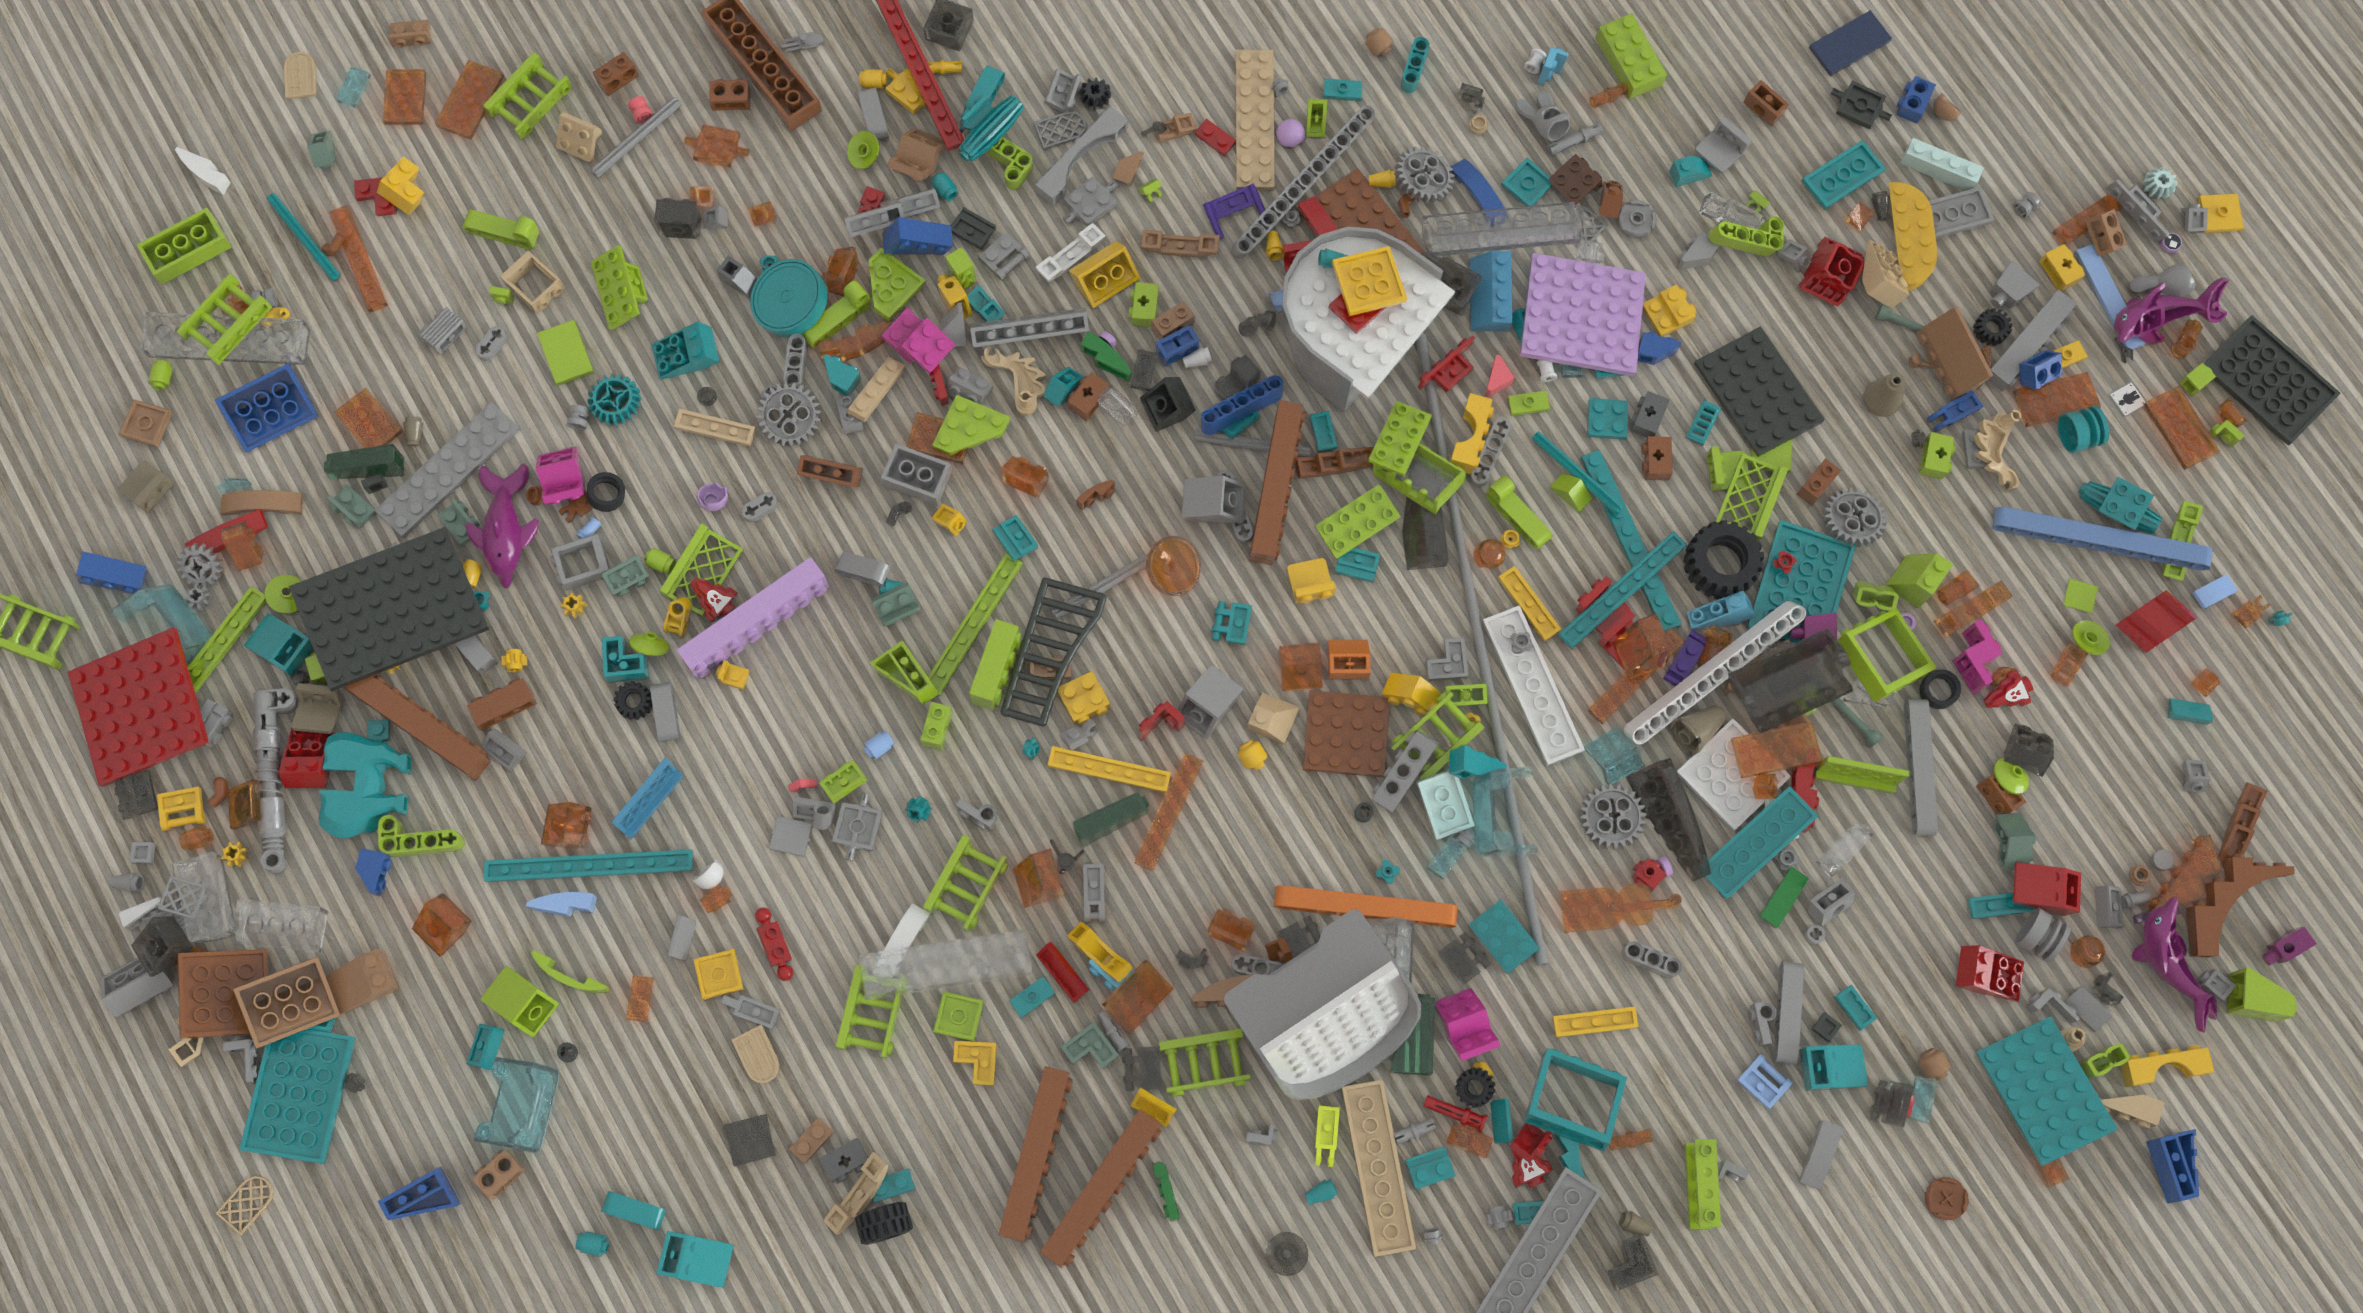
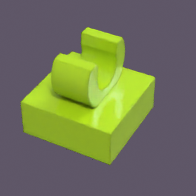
M1152 179L1137 188L1140 195H1146V199L1149 202L1153 201L1151 197L1153 192L1156 193L1157 197L1162 196L1161 191L1158 189L1162 186L1159 179Z
M1754 190L1750 195L1753 200L1748 201L1746 206L1750 207L1753 203H1756L1757 209L1754 213L1757 214L1761 211L1762 207L1766 209L1771 202Z

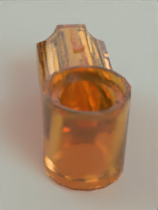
M2189 319L2185 322L2176 343L2171 348L2174 357L2183 359L2195 349L2196 341L2203 329L2201 322Z
M1966 570L1936 593L1941 603L1947 606L1959 597L1971 593L1980 585L1971 573Z
M1710 626L1705 632V640L1707 642L1698 661L1705 664L1730 645L1732 640L1731 633L1718 626Z

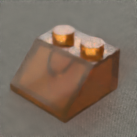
M854 247L836 249L834 255H830L827 272L822 274L828 292L844 297L843 290L853 281L859 267V260L856 248Z
M1012 456L1001 469L1003 483L1038 499L1049 479V473L1046 468L1040 465L1034 466L1023 457L1017 458Z
M1319 643L1279 646L1278 657L1282 691L1323 687Z
M573 802L548 804L541 845L570 849L584 848L587 841V830L591 821L592 808Z
M442 893L425 902L412 930L441 957L465 934L471 920Z
M1223 908V910L1218 909L1208 927L1207 935L1245 952L1256 926L1252 925L1253 922L1244 917L1239 919L1234 916L1232 911Z

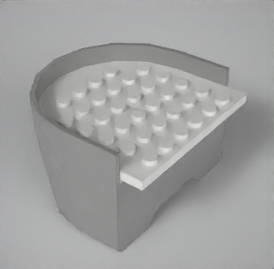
M1345 227L1319 235L1297 253L1284 278L1283 321L1297 371L1316 392L1344 413L1360 394L1368 400L1454 295L1455 291L1441 281L1443 270L1405 242L1378 229ZM1390 246L1407 296V302L1388 306L1356 334L1328 308L1329 304L1341 294V290L1334 269L1323 268V266L1318 265L1319 252L1327 248L1349 256Z
M1356 909L1347 912L1323 928L1319 942L1271 974H1254L1228 991L1224 996L1225 1004L1283 1093L1294 1100L1315 1099L1340 1090L1342 1087L1368 1074L1401 1046L1411 1035L1421 1018V1003L1412 984L1363 914Z

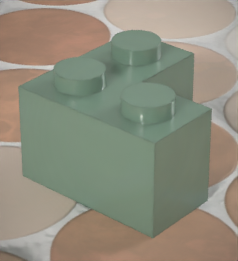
M2021 813L1996 814L1994 833L2000 841L1998 861L2004 871L2015 870L2016 862L2030 864V861L2033 860L2032 847L2036 842V836L2029 828L2028 822L2024 820Z

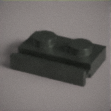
M963 207L961 213L958 214L951 224V230L955 236L982 250L992 236L993 231L996 230V225Z

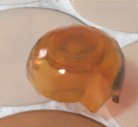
M2228 398L2220 405L2218 413L2223 423L2229 420L2237 428L2247 422L2233 404L2231 398Z
M1487 539L1475 547L1473 556L1479 567L1494 569L1503 564L1506 558V550L1501 542Z
M2086 935L2074 941L2070 950L2073 961L2078 966L2084 968H2091L2100 964L2104 960L2106 953L2103 943L2093 935Z

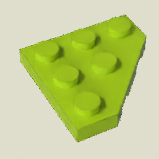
M882 248L868 260L874 311L889 322L926 284V280L891 254H884Z
M956 395L932 444V448L951 456L968 447L970 449L990 439L1003 437L1011 417Z

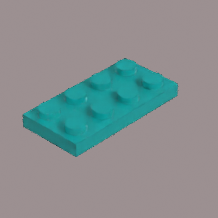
M1862 140L1804 177L1801 182L1821 207L1826 210L1882 174L1886 168Z

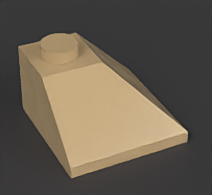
M1262 692L1251 715L1247 729L1285 744L1300 707Z

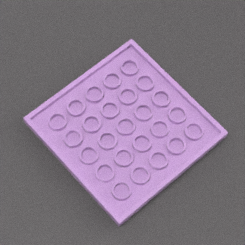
M1533 253L1530 263L1520 356L1634 377L1637 370L1646 273Z

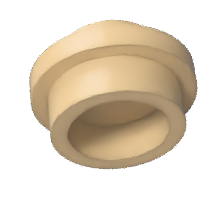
M1476 115L1471 118L1469 128L1476 134H1482L1488 128V121L1484 116Z

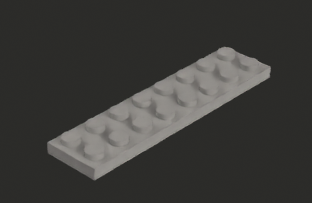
M489 403L375 509L376 513L400 536L405 538L520 431V428L494 403Z
M1565 1167L1475 1313H1528L1603 1190Z

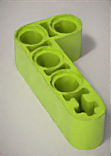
M1004 137L990 150L985 152L1007 166L1004 172L1005 184L1011 190L1019 189L1033 170L1032 156ZM1007 152L1012 153L1011 155H1005ZM1022 162H1027L1028 164H1027V165H1021L1020 163H1022ZM1012 176L1017 177L1014 180L1009 179Z
M472 209L468 210L462 225V229L467 233L529 250L534 249L540 233L535 221L528 217L519 216L518 220L514 221Z
M1773 216L1763 222L1759 229L1723 221L1709 231L1708 237L1716 245L1769 257L1783 247L1784 224L1777 216Z
M856 280L850 282L844 288V297L825 310L812 328L800 334L812 349L822 345L871 306L869 294Z
M1503 475L1488 487L1486 498L1534 549L1538 550L1553 535L1548 527L1513 492L1515 485L1508 476Z
M391 815L383 816L378 823L379 849L390 857L460 851L465 845L464 837L455 830L403 834L402 823ZM390 822H394V827L391 830H387V825ZM436 838L435 845L429 847V841ZM415 840V846L408 849V843ZM394 842V848L387 851L388 844Z

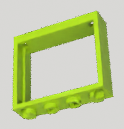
M1897 608L1891 611L1883 610L1877 614V618L1873 615L1864 621L1865 624L1861 621L1852 627L1853 630L1850 628L1845 629L1841 632L1842 636L1834 642L1874 703L1925 677L1937 668ZM1885 622L1916 668L1915 671L1888 685L1884 683L1854 638Z

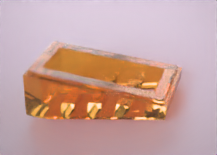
M2072 642L2068 643L2050 677L2069 687L2089 653L2083 651ZM2073 652L2079 657L2075 658L2071 656L2070 653ZM2068 658L2075 662L2074 666L2068 663L2066 659ZM2065 665L2072 669L2071 672L2063 669L2062 666ZM2060 671L2067 675V679L2059 676L2058 672Z

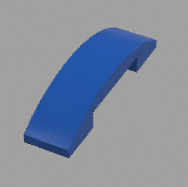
M1464 158L1450 167L1453 168L1451 173L1455 175L1458 183H1463L1481 207L1482 215L1492 228L1508 219L1506 210L1490 184L1468 160Z

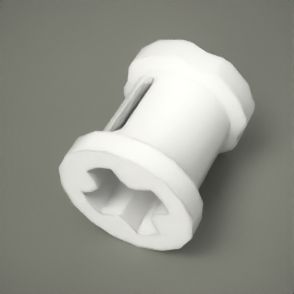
M1534 48L1530 53L1529 61L1525 62L1524 68L1530 73L1538 74L1540 65L1546 60L1547 55L1544 51Z
M1543 360L1536 362L1540 368L1541 382H1550L1557 378L1552 365L1554 362Z

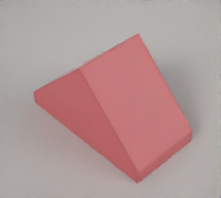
M1497 354L1493 362L1485 397L1488 398L1511 386L1514 380L1513 374L1502 357Z

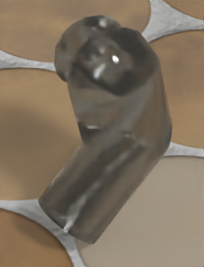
M904 501L893 505L886 523L895 526L898 517L908 514L912 510L911 503Z

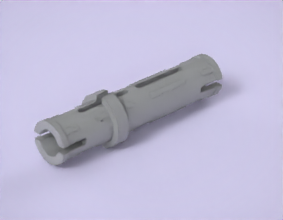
M1599 122L1585 129L1581 128L1572 135L1548 144L1547 150L1553 156L1603 134V128Z

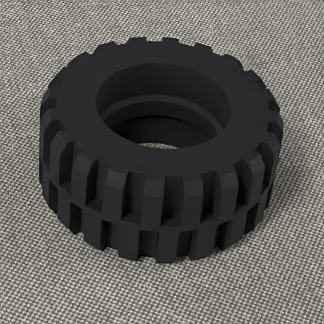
M1721 520L1718 524L1714 521L1709 523L1708 526H1703L1694 535L1685 550L1686 554L1684 555L1683 562L1686 563L1684 566L1685 573L1690 574L1688 580L1690 583L1694 582L1696 584L1695 589L1697 591L1703 590L1705 596L1715 595V599L1719 600L1724 596L1727 597L1740 591H1748L1756 582L1760 572L1763 570L1764 552H1760L1762 548L1761 542H1756L1757 536L1754 533L1750 534L1747 531L1749 528L1744 525L1742 528L1739 527L1738 522L1732 521L1731 524H1727V520ZM1717 545L1730 548L1737 554L1740 560V571L1733 575H1724L1715 571L1708 562L1707 550Z

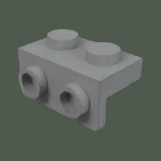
M1057 68L1051 80L1044 104L1062 113L1072 109L1076 102L1074 96L1082 84L1080 82L1082 75L1077 74L1074 77Z
M959 367L949 378L946 393L954 398L956 395H959L982 405L983 400L992 391L993 384Z

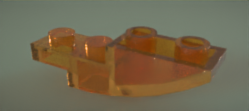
M881 321L871 326L862 325L855 329L856 336L854 337L845 336L840 340L823 341L821 344H818L821 359L824 358L825 354L829 356L840 355L843 362L874 350L885 342L880 336L893 321Z

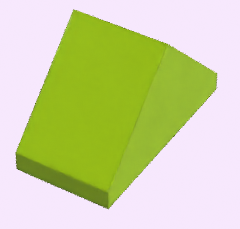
M1308 99L1306 137H1325L1327 99Z
M1564 473L1549 487L1578 513L1592 500L1581 479Z

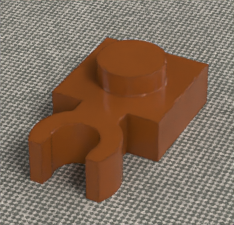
M585 489L584 495H581L578 499H569L568 502L571 505L569 507H562L559 513L561 516L569 513L565 520L567 523H570L574 520L577 513L580 517H583L591 511L593 507L586 498Z

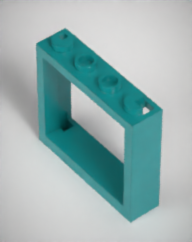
M1547 1048L1540 1062L1524 1122L1604 1152L1611 1141L1627 1077L1622 1076L1619 1072L1603 1069L1598 1064L1584 1062L1579 1057L1568 1056L1557 1049ZM1550 1063L1616 1087L1604 1133L1537 1109Z

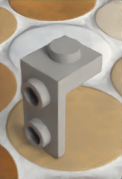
M2047 988L2040 993L2037 991L2028 999L2030 1003L2026 1008L2031 1013L2039 1011L2049 1002L2069 1023L2080 1019L2076 1015V1010L2072 1006L2066 1005L2061 1000L2060 994L2053 989Z
M244 1037L230 1038V1042H223V1051L237 1053L245 1051L246 1082L256 1084L259 1073L256 1057L259 1055V1048L256 1049L253 1040H244Z

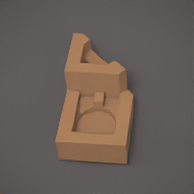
M1140 151L1119 160L1113 179L1131 185L1144 152Z

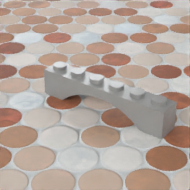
M1111 106L1107 110H1103L1098 120L1094 124L1091 123L1085 133L1075 139L1073 146L1062 153L1060 160L1057 163H1052L1048 172L1037 179L1035 183L1036 194L1054 207L1066 194L1068 176L1078 159L1096 146L1115 142L1128 129V119Z

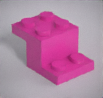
M905 308L880 336L908 363L916 361L928 374L933 371L956 345L928 318L921 321L908 308Z
M577 446L538 455L536 471L543 489L542 499L544 504L550 503L553 505L560 503L564 499L574 500L584 495L585 480L578 461L579 452Z
M1982 619L1974 622L1962 633L1970 648L1964 650L1952 661L1973 695L1993 682L1991 673L1984 667L2003 654L2000 644L1993 639L1990 634V628Z
M1472 988L1462 990L1455 995L1444 997L1434 1002L1435 1010L1442 1019L1447 1040L1461 1061L1500 1047L1499 1040L1491 1029L1486 1008Z

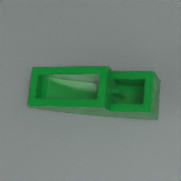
M1087 332L1081 343V352L1094 357L1096 367L1130 382L1131 371L1121 356L1101 338Z
M1791 866L1758 917L1772 927L1778 928L1809 878Z

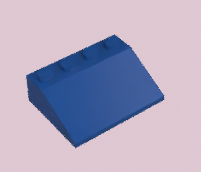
M290 362L215 399L245 452L318 417Z

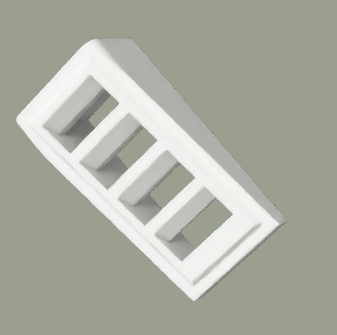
M157 897L121 911L119 916L123 927L132 930L144 922L145 918L150 917L149 914L151 912L159 910L158 906L162 898Z

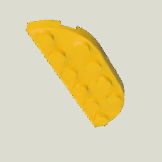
M1889 182L1898 265L1903 271L1902 277L1908 284L1907 290L1909 292L1921 286L1933 273L1936 266L1937 244L1933 213L1930 202L1919 189L1906 183Z

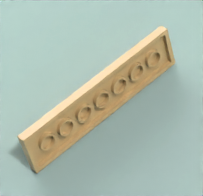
M1236 49V190L1253 183L1257 190H1274L1275 188L1274 90L1271 89L1274 82L1273 50Z
M1383 1080L1342 1087V1095L1373 1255L1378 1257L1416 1250Z

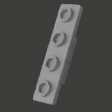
M2117 179L2106 187L2111 196L2129 212L2152 239L2159 242L2169 235V232L2156 220L2161 211L2137 185L2128 190Z

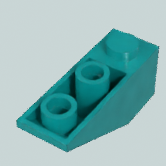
M1461 745L1457 749L1450 750L1449 774L1461 779L1507 767V764L1499 761L1498 758L1489 757L1484 752L1475 751L1467 745Z

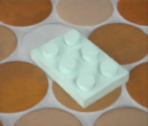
M1449 770L1416 782L1436 840L1475 826L1458 777L1449 774Z

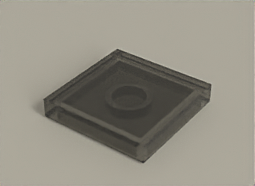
M767 1114L725 1124L734 1167L776 1156Z

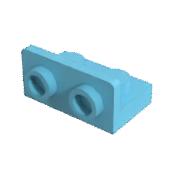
M1550 48L1537 84L1544 86L1546 80L1550 81L1553 72L1561 73L1568 57L1567 52L1560 48Z

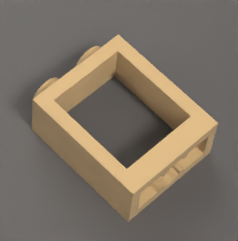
M529 251L522 255L500 276L504 285L536 314L540 310H544L554 297L559 296L565 288L562 281ZM533 267H536L552 284L532 301L515 284Z

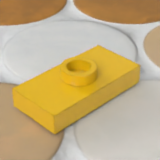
M2079 340L2053 350L2054 352L2061 353L2062 369L2088 357Z
M1141 1087L1130 1105L1138 1111L1139 1109L1143 1110L1164 1127L1168 1126L1177 1110Z

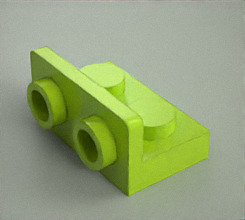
M852 760L844 763L834 773L826 775L819 784L834 804L868 780L855 761Z

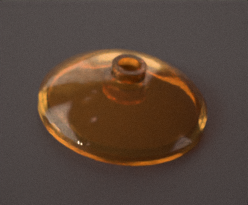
M1169 536L1158 540L1151 547L1147 556L1146 568L1151 583L1158 591L1169 596H1179L1188 593L1194 588L1200 576L1201 564L1199 555L1190 542L1181 537Z

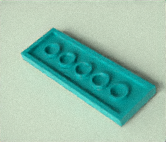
M1789 786L1698 870L1727 900L1819 816Z

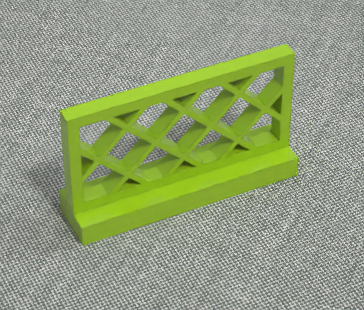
M1742 453L1715 522L1718 524L1723 513L1729 511L1734 522H1738V526L1741 528L1740 522L1749 519L1752 527L1748 532L1750 534L1754 533L1757 536L1756 542H1759L1767 526L1788 468L1783 466L1778 468ZM1744 460L1752 463L1754 469L1745 472L1742 466ZM1767 469L1772 471L1771 478L1764 480L1760 470ZM1756 472L1760 482L1751 485L1747 475ZM1744 477L1747 487L1739 489L1736 480ZM1762 484L1765 493L1757 497L1753 488ZM1749 489L1754 499L1745 502L1740 492ZM1737 494L1741 503L1732 507L1729 497ZM1755 502L1758 511L1750 514L1747 504ZM1743 506L1747 516L1738 519L1734 509Z
M701 523L660 589V595L674 601L678 598L674 596L675 591L678 588L686 587L688 594L686 598L692 604L691 611L703 617L705 610L703 608L699 610L693 606L691 599L699 597L697 595L690 596L688 586L691 585V582L687 583L685 575L689 571L696 570L698 578L701 579L698 569L710 566L712 577L704 578L703 580H714L715 585L720 584L722 586L741 555L743 548L711 531ZM709 536L718 540L719 547L707 549L706 541ZM731 547L737 551L734 557L725 559L723 549ZM720 550L723 560L711 563L709 552ZM706 553L709 563L697 566L696 557ZM724 563L725 572L715 576L712 566Z
M1827 756L1825 759L1819 758L1814 776L1815 780L1895 794L1897 785L1909 777V771Z

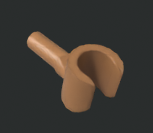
M1912 354V357H1909V364L1912 368L1925 366L1935 369L1932 363L1921 361L1920 354Z

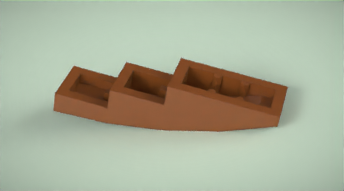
M1374 447L1338 449L1336 452L1318 453L1312 457H1297L1295 467L1298 479L1372 468L1374 464L1368 462Z
M2246 782L2230 819L2217 860L2224 862V859L2231 858L2232 854H2245L2255 830L2253 828L2261 813L2260 807L2268 790Z

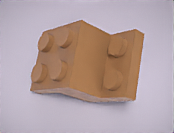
M913 128L902 134L896 156L889 159L887 167L892 168V171L895 173L909 175L910 179L914 181H922L935 174L940 154L946 150V147L941 138Z

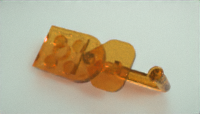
M1644 884L1625 885L1619 894L1610 888L1560 891L1564 933L1611 929L1617 926L1621 920L1630 926L1646 925L1652 920V910L1678 908L1682 902L1679 894H1672L1670 899L1651 900L1650 890Z

